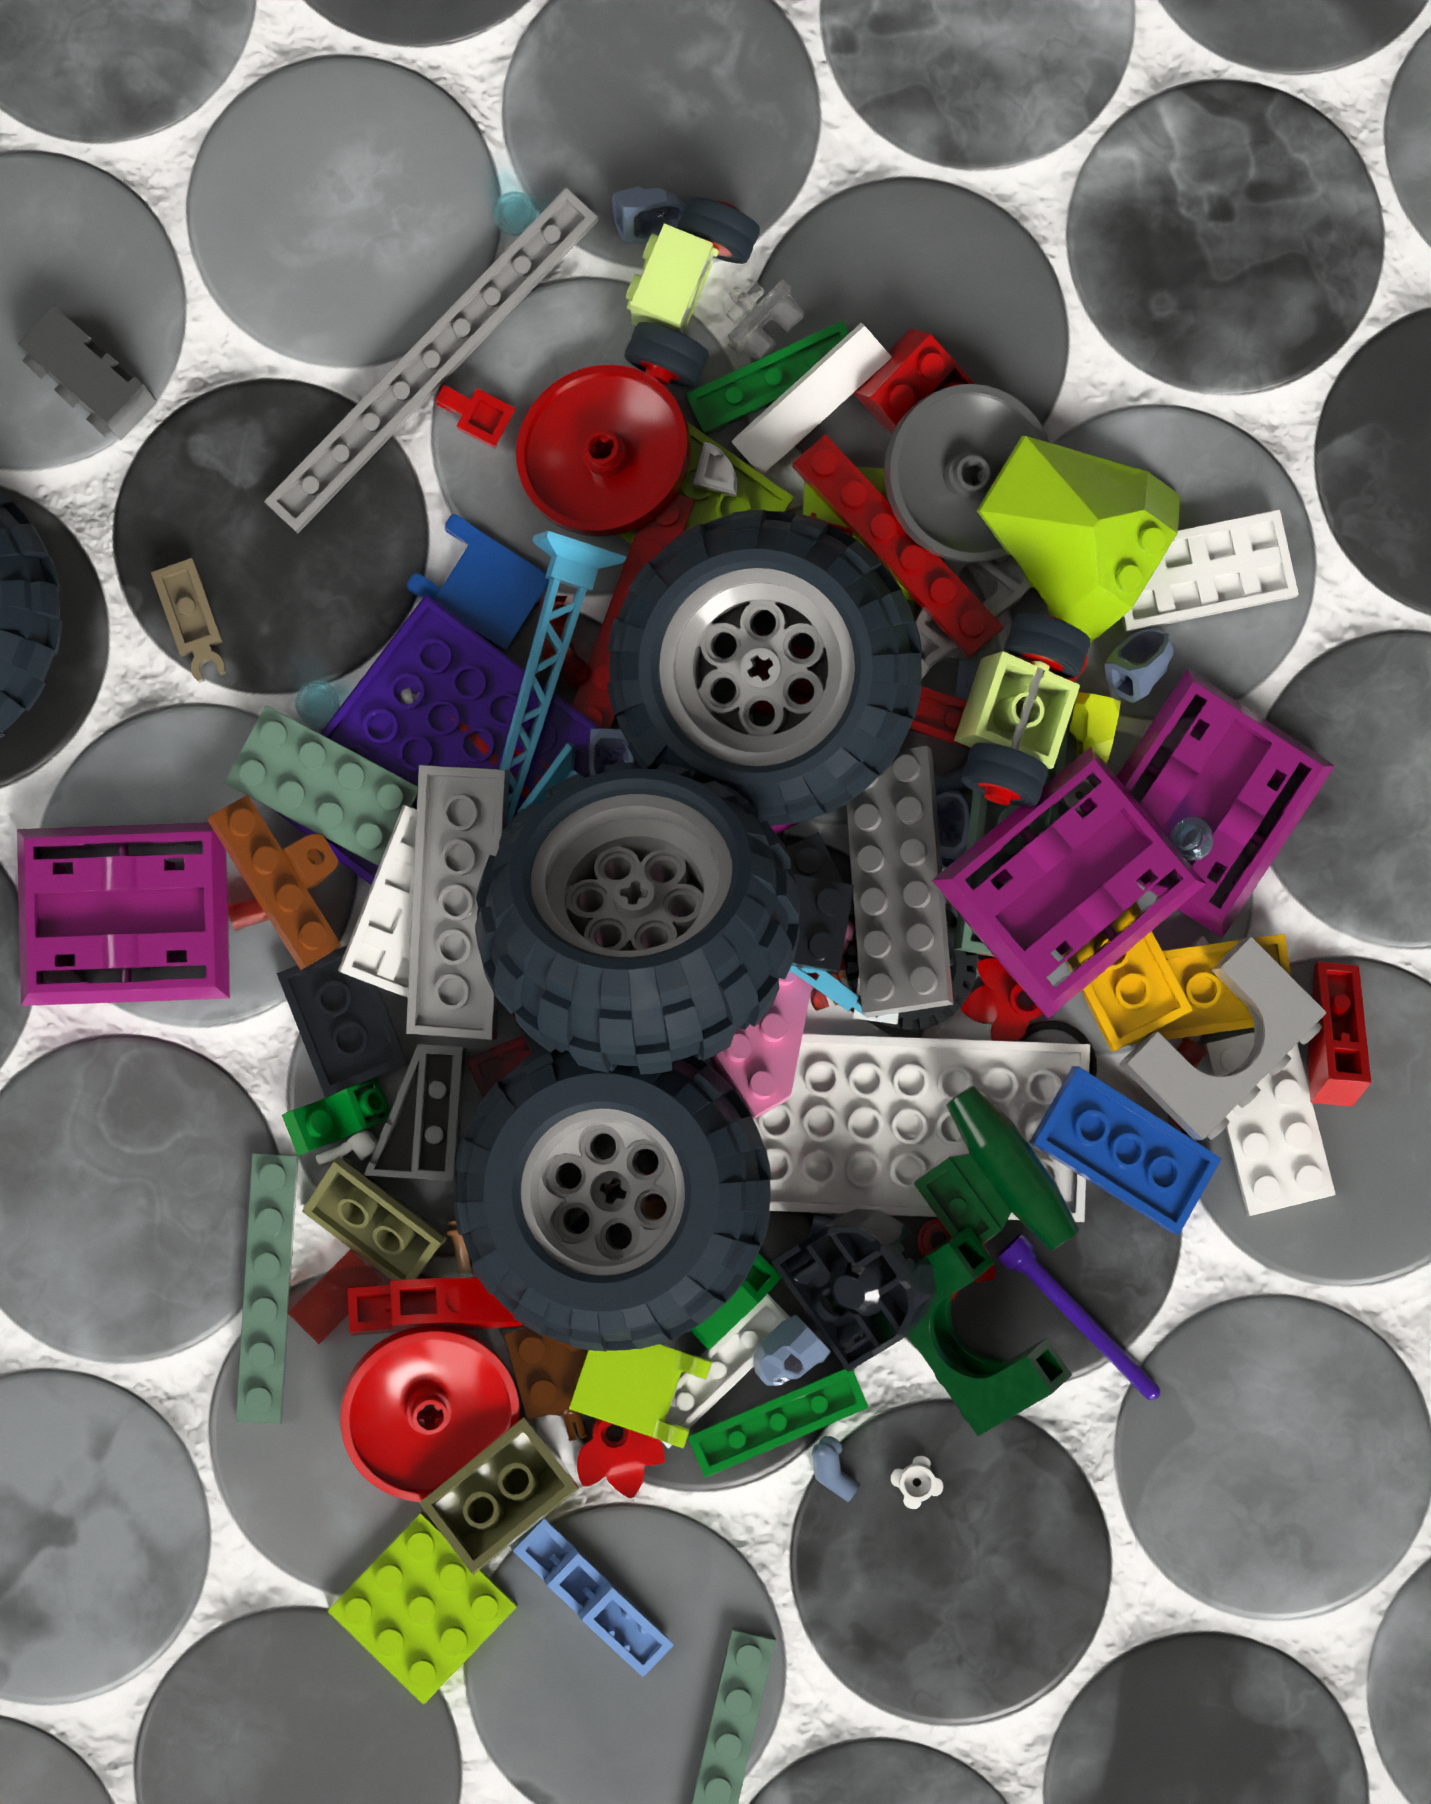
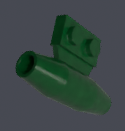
M975 1084L946 1104L969 1153L949 1156L915 1180L913 1184L951 1237L970 1226L979 1241L984 1244L1002 1231L1011 1212L1050 1251L1061 1246L1079 1232V1228L1054 1178L1016 1125Z

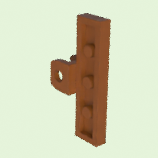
M248 795L210 815L207 821L300 970L337 950L341 943L308 892L319 885L338 865V858L322 834H311L282 850Z

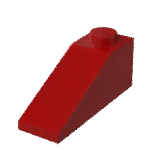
M1317 961L1314 965L1312 998L1327 1013L1318 1021L1322 1028L1308 1042L1307 1070L1310 1102L1353 1107L1371 1084L1359 965Z

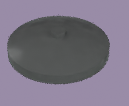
M962 384L929 394L919 400L904 414L892 433L887 447L884 480L887 497L896 519L904 531L918 545L941 558L963 563L988 561L1007 555V552L976 510L1022 436L1050 443L1044 428L1029 408L1017 398L1000 389L980 384Z

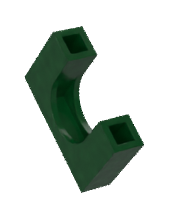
M970 1226L914 1260L915 1263L924 1256L927 1257L932 1264L937 1292L928 1314L908 1336L913 1346L918 1349L934 1372L937 1381L945 1388L960 1410L962 1417L970 1424L977 1436L982 1435L1053 1394L1072 1376V1373L1047 1338L1017 1356L1006 1360L985 1358L975 1353L961 1340L951 1318L952 1297L955 1292L976 1280L995 1264Z

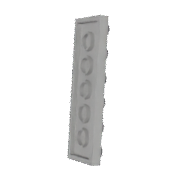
M926 745L900 750L882 775L857 795L856 798L846 803L852 885H854L853 899L862 1014L867 1018L953 1005L945 898L932 881L942 872L933 754L932 750Z
M419 765L406 1034L487 1040L497 1039L499 1000L491 989L484 973L477 945L475 923L478 906L476 895L489 855L496 856L500 838L508 824L510 770Z

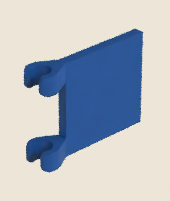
M452 514L445 523V531L467 544L468 547L442 588H439L419 573H415L408 581L407 589L421 599L425 594L477 634L506 651L549 584V579L545 578L546 572L479 531L460 516Z

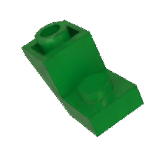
M378 1078L343 1089L322 1100L290 1110L282 1114L296 1153L300 1156L385 1123L391 1111Z
M758 1253L747 1278L731 1299L702 1324L690 1331L709 1350L742 1320L782 1277Z

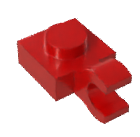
M443 385L435 399L436 406L461 417L456 426L457 430L493 449H496L516 411V408L476 388L472 398L469 399L452 388Z

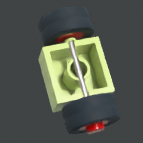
M692 197L685 206L683 216L680 218L677 228L664 224L659 236L651 234L643 253V259H646L643 269H645L643 275H634L626 294V299H629L627 309L631 310V322L635 326L624 355L629 363L645 372V375L654 377L662 384L668 385L671 383L683 387L696 386L702 369L707 362L709 352L700 343L684 335L713 266V257L737 264H744L749 260L753 246L760 234V226L753 219L729 203Z
M1019 614L1012 622L1004 652L1001 651L981 658L954 741L971 748L962 773V782L967 787L998 804L1037 805L1048 776V769L1054 767L1080 688L1079 684L1065 678H1075L1081 673L1090 647V638L1087 634L1056 617Z

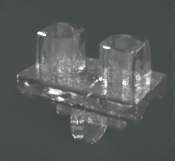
M782 279L756 304L755 302L765 293L759 284L755 283L746 293L735 286L729 292V296L735 305L726 313V316L733 323H736L744 313L747 316L728 334L730 341L727 345L736 353L742 349L756 360L767 356L776 345V342L762 327L772 318L788 333L803 318L804 312L791 297L792 287Z

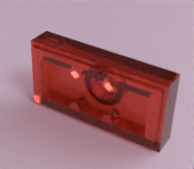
M350 1249L288 1314L318 1344H321L349 1315L348 1288L378 1286L382 1279Z

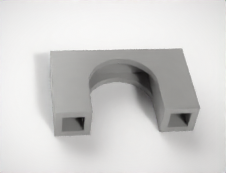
M1252 937L1240 939L1211 969L1245 1004L1254 1022V1044L1248 1058L1239 1068L1223 1076L1205 1074L1194 1068L1159 1032L1147 1034L1119 1063L1193 1140H1204L1206 1136L1212 1140L1219 1135L1230 1122L1226 1116L1237 1105L1243 1108L1258 1095L1261 1089L1257 1084L1268 1073L1274 1076L1289 1063L1291 1057L1287 1053L1299 1041L1303 1045L1309 1042L1322 1028L1318 1021L1327 1013Z

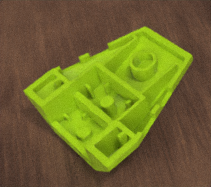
M1022 436L976 511L1007 554L1013 556L1025 573L1024 578L1031 587H1035L1048 605L1046 609L1051 616L1080 629L1089 636L1090 643H1092L1134 607L1177 536L1180 495L1148 471L1032 437Z

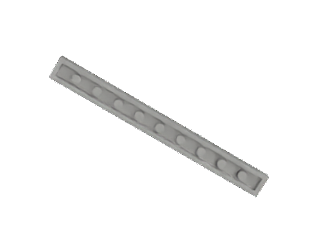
M565 188L264 501L266 505L298 534L598 222V216L568 188Z

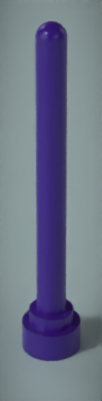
M1022 1232L1015 1236L998 1253L997 1258L1008 1270L1014 1268L1018 1273L1023 1271L1146 1399L1156 1400L1160 1396L1159 1386L1035 1259L1037 1254L1032 1250L1034 1244Z

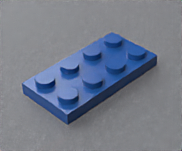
M1072 1066L1029 1141L1030 1144L1175 1235L1181 1233L1222 1159L1079 1066Z

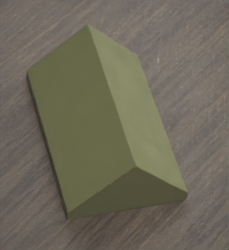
M338 1156L302 1212L390 1280L418 1279L449 1236H446L444 1232L371 1176L364 1175L365 1172L345 1156Z
M523 1418L419 1504L469 1571L474 1575L576 1492L579 1487L562 1459L533 1426Z

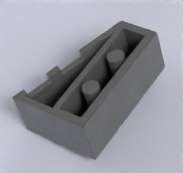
M55 306L18 343L27 354L22 361L41 379L46 373L49 374L59 384L54 391L72 408L78 403L85 407L91 413L86 420L104 437L112 432L121 441L156 404V401L143 383L135 376L132 378L118 365L119 363L110 354L105 353L85 332Z
M430 1044L417 1045L364 1175L443 1181L457 1180L455 1165L460 1141L466 1048Z

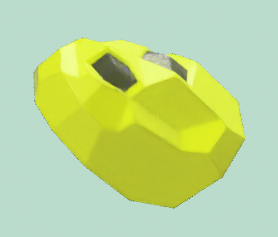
M1078 692L1070 717L1071 724L1069 732L1076 741V755L1078 757L1092 747L1107 765L1115 736L1121 701L1097 694Z

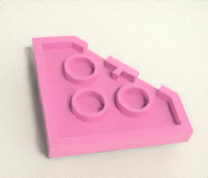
M790 970L786 979L779 978L780 989L775 1001L755 1027L750 1024L746 1029L735 1031L731 1046L709 1058L719 1074L744 1100L753 1115V1120L787 1101L792 1093L812 986Z

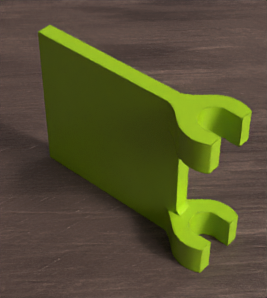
M661 1344L642 1349L619 1351L588 1350L569 1409L684 1449L689 1429L667 1422L666 1417L681 1373L685 1372L706 1380L712 1361Z

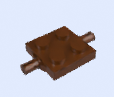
M527 1327L504 1333L526 1420L546 1415L563 1416L569 1438L568 1441L577 1440L573 1422H575L579 1438L586 1437L587 1434L585 1433L581 1414L570 1410L569 1407L588 1350L575 1348L570 1344L560 1342L546 1335H540Z

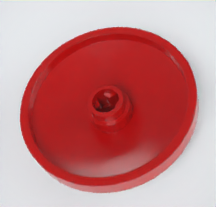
M603 364L590 366L560 378L543 391L532 404L519 430L516 446L517 470L526 494L535 507L552 523L567 531L586 536H611L625 533L638 528L657 516L679 491L690 461L691 439L689 427L673 395L654 377L645 375V372L623 365Z
M421 1326L406 1329L374 1345L363 1355L351 1371L341 1395L339 1422L343 1443L348 1456L359 1473L381 1491L400 1499L421 1502L517 1424L520 1417L517 1390L512 1376L500 1356L489 1345L474 1335L444 1326ZM426 1405H434L430 1410H423Z

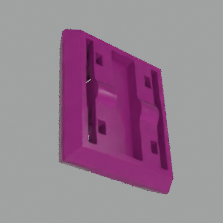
M1187 669L1116 777L1130 793L1143 772L1153 777V780L1144 792L1145 796L1139 804L1206 883L1204 887L1177 910L1183 912L1220 938H1223L1335 765ZM1192 699L1203 705L1176 749L1165 760L1161 768L1150 763ZM1209 726L1200 740L1189 735L1193 729L1201 733L1205 727ZM1299 768L1304 774L1292 790V797L1283 804L1276 815L1277 817L1263 837L1255 831L1295 769ZM1285 777L1277 791L1267 786L1270 779L1278 783L1281 778ZM1251 841L1257 845L1255 851L1232 882L1233 887L1231 890L1224 894L1216 907L1209 902L1246 844ZM1226 868L1216 883L1207 878L1210 870L1218 874L1222 869ZM1166 875L1149 891L1158 897L1174 882ZM1139 878L1135 882L1143 888H1146L1156 879L1151 880L1146 885H1144Z
M1092 747L1043 787L1037 805L1020 806L932 880L963 917V920L1014 981L1021 986L1047 1019L1206 885L1205 881ZM1086 778L1094 789L1053 824L1035 836L1028 825ZM1079 806V808L1086 814L1088 811L1095 808L1083 819L1075 810ZM1019 833L1027 844L973 890L965 879ZM1168 875L1174 883L1160 894L1154 903L1145 907L1132 921L1119 932H1116L1110 923ZM995 877L1000 884L1007 880L1009 881L997 890L990 880ZM1139 878L1146 885L1151 880L1156 879L1144 890L1135 882ZM1099 932L1106 936L1108 941L1080 962L1072 969L1069 975L1060 979L1055 985H1052L1046 978ZM1055 949L1061 956L1071 951L1059 962L1051 954Z
M209 822L17 829L21 1006L230 999L227 852ZM176 843L203 845V854L129 856V846H175ZM67 847H74L76 849L118 847V856L40 859V851L65 850ZM184 858V870H176L175 862H168L166 859ZM73 862V874H65V866H58L55 863ZM186 950V962H178V954L168 951ZM75 954V966H68L67 958L57 955ZM206 965V978L132 982V970H150V967ZM86 969L121 971V982L43 984V971Z

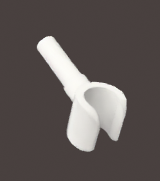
M362 1131L352 1136L340 1146L316 1155V1160L319 1165H323L335 1160L338 1156H345L354 1150L362 1161L374 1153L378 1140L372 1132Z

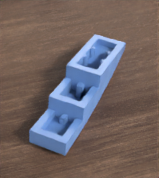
M545 1517L510 1545L512 1551L537 1573L546 1585L573 1609L593 1632L642 1677L674 1646L673 1642Z

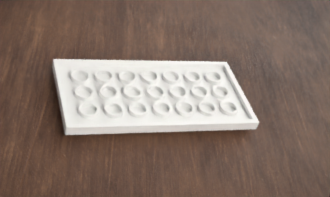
M803 1034L791 1096L784 1103L754 1119L764 1147H766L770 1163L772 1180H770L771 1198L769 1211L848 1213L855 1209L881 1210L888 1215L937 1217L913 1182L949 1156L969 1153L946 1104L975 1084L1016 1125L1056 1181L1075 1222H1084L1086 1179L1030 1144L1029 1141L1072 1066H1079L1089 1073L1090 1044ZM1011 1212V1214H1010V1216H1009L1008 1219H1009V1220H1019V1219Z

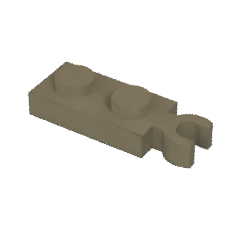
M190 558L151 572L179 654L182 657L192 653L194 655L191 662V672L194 678L199 683L204 682L201 668L204 663L209 661L216 664L220 675L226 674L224 660L217 653L213 652L212 646L223 643V639L195 560Z

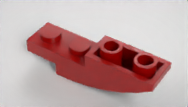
M478 1278L392 1280L390 1285L348 1288L349 1332L352 1336L400 1332L421 1326H444L462 1331L524 1326L513 1318V1314L493 1294L488 1293Z

